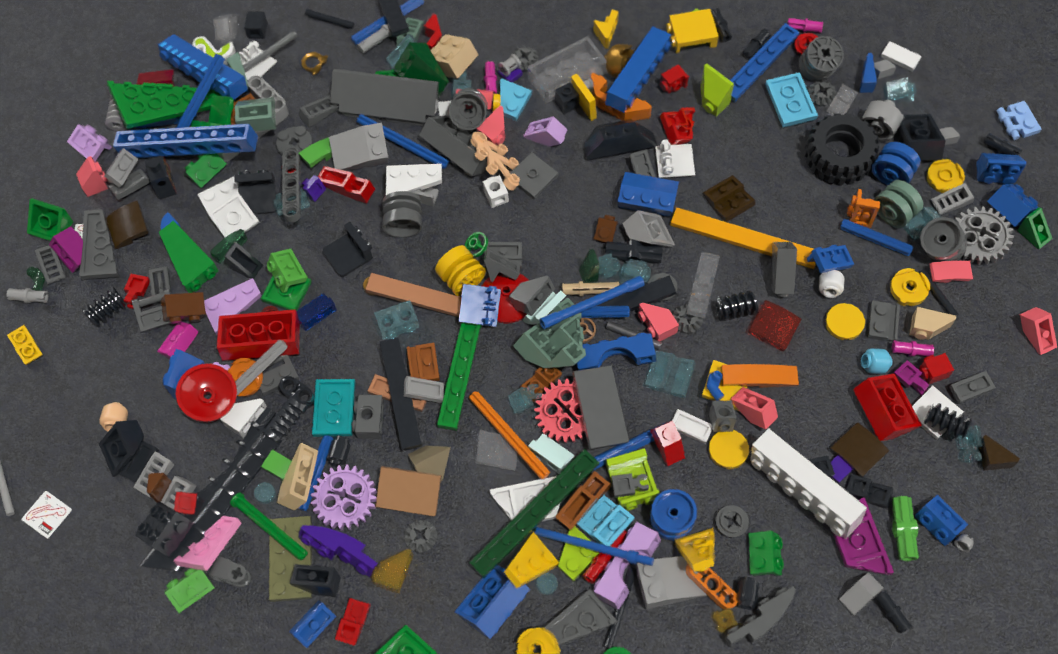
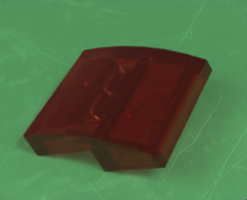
M765 300L748 332L760 341H768L780 351H784L802 319L785 308Z

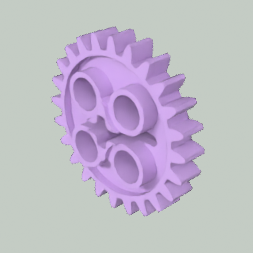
M338 465L337 471L330 468L331 474L328 475L324 472V480L318 478L317 481L320 485L313 486L317 492L311 494L312 498L316 499L311 502L312 506L316 507L313 511L315 514H319L317 516L319 520L324 519L323 523L325 526L331 522L332 529L338 525L340 531H342L344 525H346L351 530V524L353 523L356 527H359L358 521L361 520L365 523L364 516H372L369 509L376 508L372 503L377 500V497L373 496L377 493V490L372 488L375 484L373 481H370L369 474L364 476V470L362 469L358 472L356 466L352 470H350L348 465L345 466L344 470L341 469L340 465ZM337 482H343L342 487L338 489L334 488V485ZM362 488L361 493L357 495L352 494L354 489ZM345 495L348 496V498H343V500H341V498H340V496H341V497H345ZM353 500H355V501H361V503H360V504L355 503ZM329 501H336L333 507H327ZM348 507H355L352 513H345Z

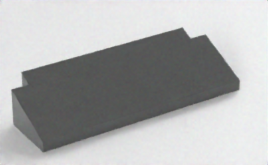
M334 69L332 71L331 103L339 104V112H342L345 116L359 117L362 114L375 120L385 117L390 122L423 125L426 122L427 115L435 116L438 109V82Z

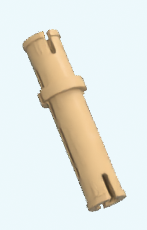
M579 281V283L574 284L562 283V292L565 295L584 296V294H600L619 286V282L583 283V281Z

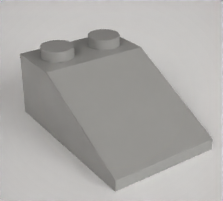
M382 123L361 126L329 137L335 169L346 171L389 163Z
M683 556L654 559L653 566L641 563L636 564V573L645 609L707 596L687 576L686 566L688 563Z

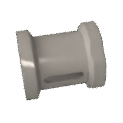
M511 54L509 59L498 63V67L502 74L507 77L516 68H521V62L515 54Z

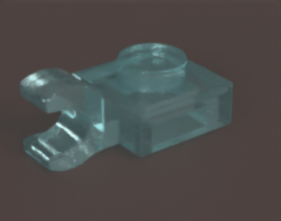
M467 69L459 77V80H454L453 96L456 94L457 89L471 88V80H467Z

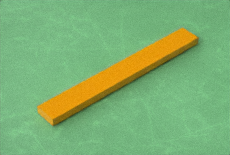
M677 207L670 224L673 227L772 256V242H790ZM793 243L797 248L796 264L814 269L816 262H808L806 259L812 254L811 251L814 249Z

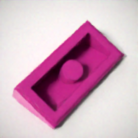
M185 322L177 323L157 352L169 359L174 355L176 349L185 352L197 336L198 331L191 324Z

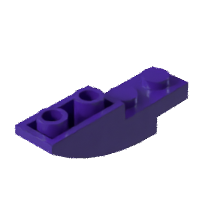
M303 525L300 528L298 536L305 545L315 548L322 557L332 560L337 554L343 562L350 563L362 575L371 577L375 572L378 563L363 553L366 545L357 539L325 527Z

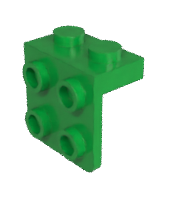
M213 95L209 121L192 120L191 127L231 125V112L234 108L233 98Z

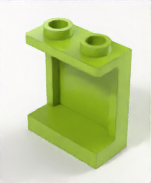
M645 448L606 459V468L611 483V478L615 475L632 473L633 479L641 474L647 475V479L641 480L640 484L649 485V489L647 491L635 489V495L617 497L620 506L629 511L643 503L646 505L653 504L660 491L657 490L650 471Z

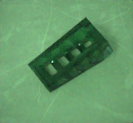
M589 249L579 269L583 283H595L599 280L600 264L593 249Z

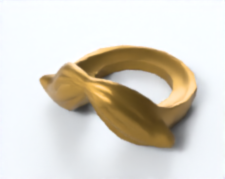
M310 52L303 57L302 66L306 71L311 72L312 75H316L321 70L322 64L326 63L328 55L323 56L316 52ZM315 57L320 63L314 68L306 66L307 59Z

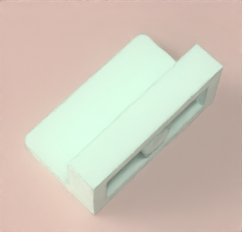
M542 434L537 441L532 440L528 445V448L540 461L558 474L574 458L571 452L545 434Z

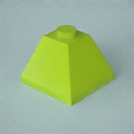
M707 63L704 65L701 81L702 107L706 112L717 117L730 104L734 83Z

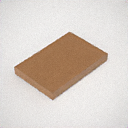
M382 466L376 507L436 516L442 475Z

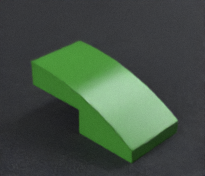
M329 138L320 140L299 152L300 158L310 168L322 159L327 161L333 157Z
M271 450L261 467L283 481L292 461Z

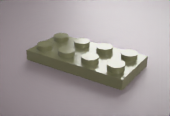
M311 516L270 519L308 551V555L301 561L270 536L269 600L275 602L311 599L312 593L290 585L295 564L312 566V546L305 545L298 537L300 528L303 525L312 526Z

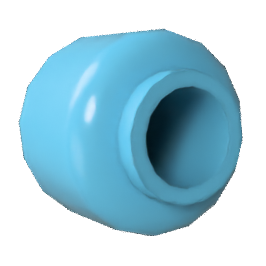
M871 348L862 355L861 365L867 373L884 374L892 366V357L885 349Z

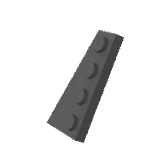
M103 209L84 211L80 278L119 277Z

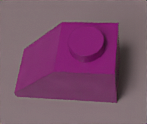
M70 226L53 236L49 246L70 271L74 273L81 264L83 240L81 235Z

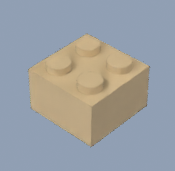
M447 34L431 49L445 76L456 79L462 75L478 56L470 39Z

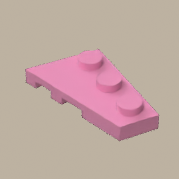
M222 516L204 533L205 537L197 544L192 543L188 547L190 551L183 557L178 556L174 562L177 566L207 571L242 523L238 518Z

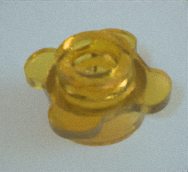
M725 609L720 613H714L713 619L718 624L717 629L719 632H725L726 629L737 626L732 609Z

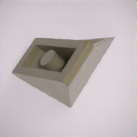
M424 446L408 454L417 472L442 475L441 481H443L450 447Z

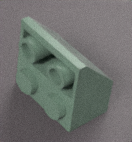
M274 97L238 101L235 105L236 124H250L254 131L276 129Z

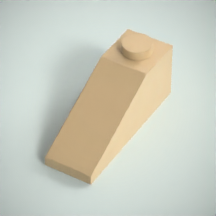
M303 443L299 444L281 484L277 503L296 510L307 502L318 455L317 450Z

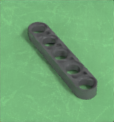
M287 148L282 154V212L285 220L288 222H296L301 217V166L299 152L296 148ZM289 155H296L293 159L287 158ZM290 168L296 169L292 173L287 172ZM290 182L296 183L292 187L287 186ZM291 196L296 197V199L293 201H287V199ZM289 211H296L292 216L287 215Z

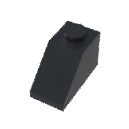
M295 564L290 585L317 596L336 597L341 577L333 567Z

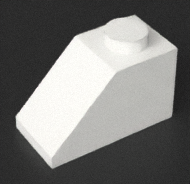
M262 399L235 403L229 413L220 420L227 428L244 438L251 426L250 423L252 421L255 422L267 406Z

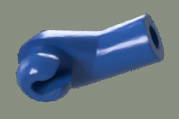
M719 371L711 373L706 384L707 389L716 401L725 396L719 389L720 380L723 377Z

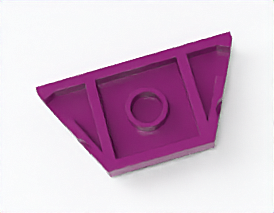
M861 498L859 502L866 507L861 524L846 540L842 536L839 537L833 533L844 564L848 568L892 575L894 571L866 500Z

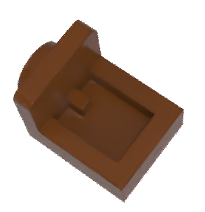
M604 214V218L599 217L594 239L613 242L619 221H615V217Z

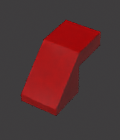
M435 14L424 25L425 35L430 38L427 42L430 50L442 38L437 15Z

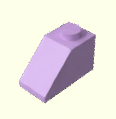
M549 117L530 122L523 137L550 147L559 145L564 141L567 129L555 117Z

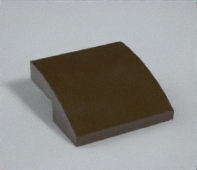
M733 175L703 192L708 203L725 222L730 221L756 205L755 199L744 190V185Z
M138 201L131 202L106 217L115 249L133 244L132 239L149 234Z
M858 422L829 448L835 456L838 455L844 460L857 476L861 477L890 451L877 437Z

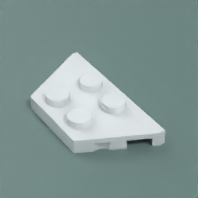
M557 476L491 489L490 494L512 521ZM560 504L543 521L556 519L555 516L558 514Z

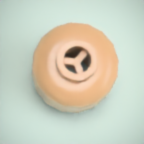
M118 402L105 405L101 412L100 425L104 430L109 431L115 422L127 421L128 410Z

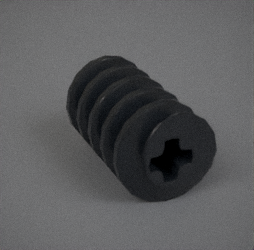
M114 286V293L106 291L107 298L100 295L101 302L96 299L93 300L94 307L87 304L88 311L81 308L89 320L97 326H100L99 319L104 322L107 321L105 315L113 317L112 310L119 313L118 306L126 308L123 298Z
M750 290L746 294L740 292L738 296L734 293L731 295V298L728 295H725L723 299L722 297L716 298L715 307L719 321H721L722 315H724L726 320L729 319V314L736 318V312H739L740 316L743 317L745 310L748 315H751V309L756 314L758 313L757 300Z
M933 403L926 415L924 424L932 421V428L939 424L940 432L947 428L946 435L955 432L954 438L957 439L961 435L963 440L971 426L972 418H967L964 421L963 414L956 418L957 412L955 410L949 414V407L941 410L940 403L933 406Z

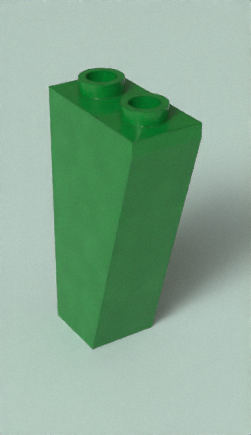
M174 221L159 231L178 276L188 293L197 291L202 284L212 279L219 272L215 263Z

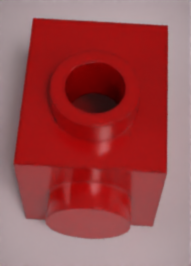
M946 353L938 356L930 355L924 358L923 363L919 367L922 372L921 377L928 384L949 378L954 371Z

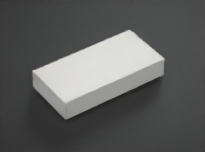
M889 41L881 58L913 72L921 56Z
M677 409L672 420L679 433L703 444H706L713 430L710 423Z

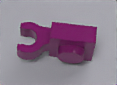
M908 360L894 372L897 379L907 388L913 385L916 392L920 395L927 391L929 384L920 378L922 372Z

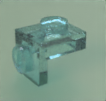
M908 77L887 83L889 100L908 97L910 101H914L916 87L914 83L910 82Z

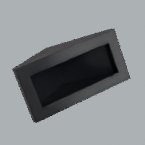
M234 242L224 255L230 269L249 279H254L263 266L261 262L237 242Z

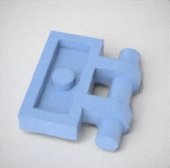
M1025 101L1009 105L1006 109L1007 112L1003 107L997 109L1000 122L1004 123L1007 128V134L1011 135L1013 140L1020 137L1019 133L1023 138L1040 133L1041 127Z

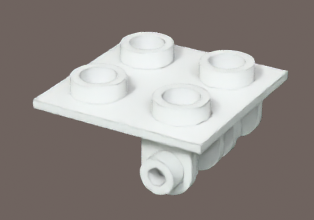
M256 41L250 42L246 49L243 48L242 52H239L242 65L263 52L258 48L259 44ZM270 56L245 72L247 81L252 76L262 77L277 61Z
M662 140L660 146L655 147L659 178L695 176L691 144L671 145L668 140Z

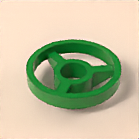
M481 232L473 233L465 242V247L469 251L481 248L478 253L473 254V257L482 255L488 246V238ZM479 235L484 237V246L481 245V241L478 239Z

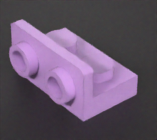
M78 124L67 142L85 158L91 156L95 162L104 148L110 150L112 146L107 143L108 140L105 137L97 135L93 127Z

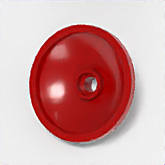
M499 272L493 282H491L489 277L482 284V287L495 286L497 287L496 289H501L498 323H515L524 319L527 315L515 309L509 298L520 283L529 281L522 274L515 280L511 277L507 278ZM504 290H509L510 292H509V293H504L503 291H504Z
M200 364L190 368L182 375L176 387V399L182 412L189 418L200 422H211L224 417L233 408L237 398V387L234 378L226 369L215 364ZM206 394L212 395L209 399H205L204 396Z

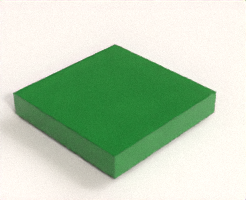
M272 276L261 297V301L284 310L296 309L297 312L312 281L307 278L306 282L290 285L287 292L283 293L280 287L276 285L274 276Z

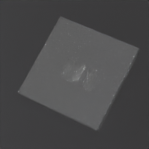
M480 430L476 463L515 471L517 452L501 434Z

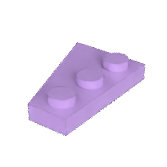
M253 278L204 300L206 314L216 335H218L219 316L239 314L247 310L262 296Z

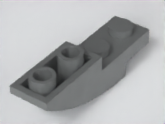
M794 586L790 589L782 588L775 593L777 596L771 600L767 597L758 603L759 607L755 611L758 618L754 615L745 621L746 625L739 628L737 625L727 631L728 635L725 638V642L728 647L746 637L752 644L770 631L791 603L796 591Z

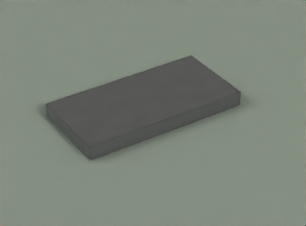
M612 366L574 371L573 378L589 450L627 444L629 439Z

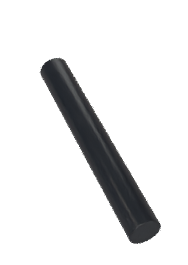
M309 9L305 11V16L350 29L354 28V22Z
M925 269L921 270L919 273L922 272L928 278L930 290L948 314L958 316L957 311L936 283L932 281Z

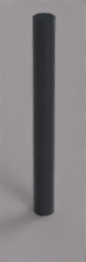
M629 567L624 582L629 594L636 575V569ZM629 594L619 610H615L613 617L618 623L610 626L604 648L610 649L613 646Z

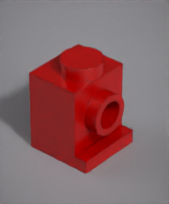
M678 64L661 74L660 87L668 94L679 90L682 86L686 88L689 76Z

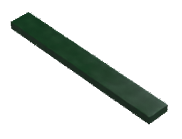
M584 449L469 564L485 578L599 465V462Z

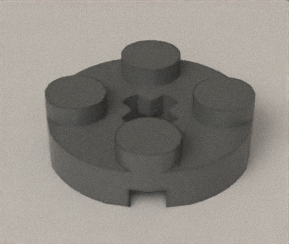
M303 126L290 127L280 131L276 142L281 156L287 148H296L298 152H301L313 144L310 133ZM298 141L297 146H293L291 143ZM292 154L289 155L287 158L293 159L296 155Z

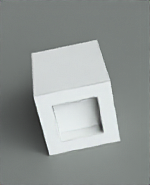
M500 175L489 177L483 181L484 192L492 208L509 202L508 192Z

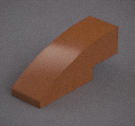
M594 471L555 518L572 530L596 502L610 489L611 484Z

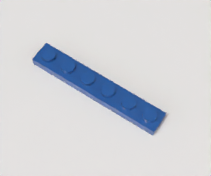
M785 23L730 80L734 83L731 96L733 102H736L799 36V31Z

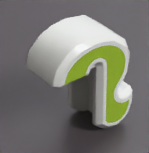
M204 36L195 38L192 44L213 58L215 54L223 56L225 58L223 64L228 66L226 59L236 53L232 42H229L217 51Z

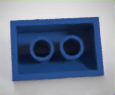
M625 172L618 198V208L672 217L679 182Z
M498 565L485 578H481L455 610L459 617L489 639L498 632L500 626L512 614V611L530 590L526 585L517 589L504 573L506 569Z

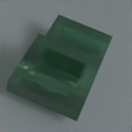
M239 229L229 234L211 250L210 253L214 261L221 264L225 259L224 255L234 242H237L240 246L245 244L248 238L244 230Z

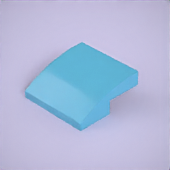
M603 495L578 522L577 527L598 543L611 546L635 517L622 506H617Z

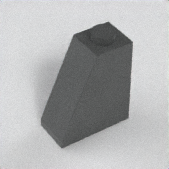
M772 242V290L780 297H788L789 294H794L797 248L792 242Z

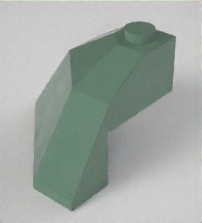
M566 298L551 313L574 305V303L569 298ZM581 313L564 319L560 323L543 329L540 323L536 324L513 345L514 348L525 360L543 368L574 366L586 356L582 345L584 334L583 327L580 326Z

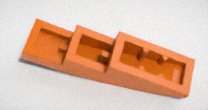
M768 364L721 366L723 386L741 385V387L759 386V388L799 386L797 366Z

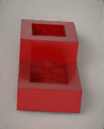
M354 598L349 599L335 640L356 646L371 606L370 603Z

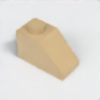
M917 307L912 316L909 335L915 336L917 339L929 340L950 328L956 320V316Z

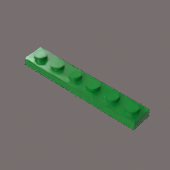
M461 323L437 423L439 428L456 431L458 429L481 325Z

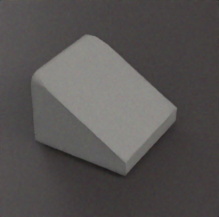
M887 59L874 63L877 79L893 75L895 72V65Z
M952 127L940 129L946 140L945 145L958 142L960 135Z

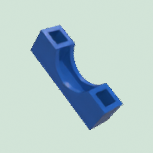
M639 333L633 337L622 336L612 341L602 340L597 344H582L586 356L577 364L579 371L599 368L608 357L617 354L630 357L637 365L656 362L651 333Z

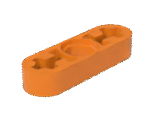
M689 564L686 566L687 576L720 608L728 610L736 606L738 602L736 601V592L712 569L708 567L707 570L699 571V573L695 574ZM707 574L708 576L703 578V580L701 581L700 579L703 577V575ZM708 579H713L716 582L717 587L715 590L708 588ZM723 589V591L720 592L721 594L716 595V593ZM724 596H730L729 603L724 602L726 599Z

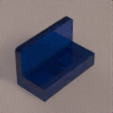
M323 293L296 312L300 325L307 331L337 311L333 300Z

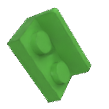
M292 249L270 254L267 268L274 276L276 285L280 287L283 293L287 292L290 285L306 282L307 275Z
M189 568L184 572L185 576L180 580L175 578L166 585L165 594L178 613L215 588L203 570Z

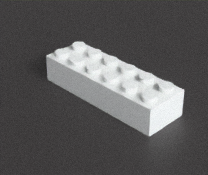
M769 428L752 445L750 459L752 465L757 470L765 472L770 481L778 483L783 487V491L787 495L794 496L804 509L812 511L817 520L829 525L835 535L842 536L846 540L861 524L866 507Z

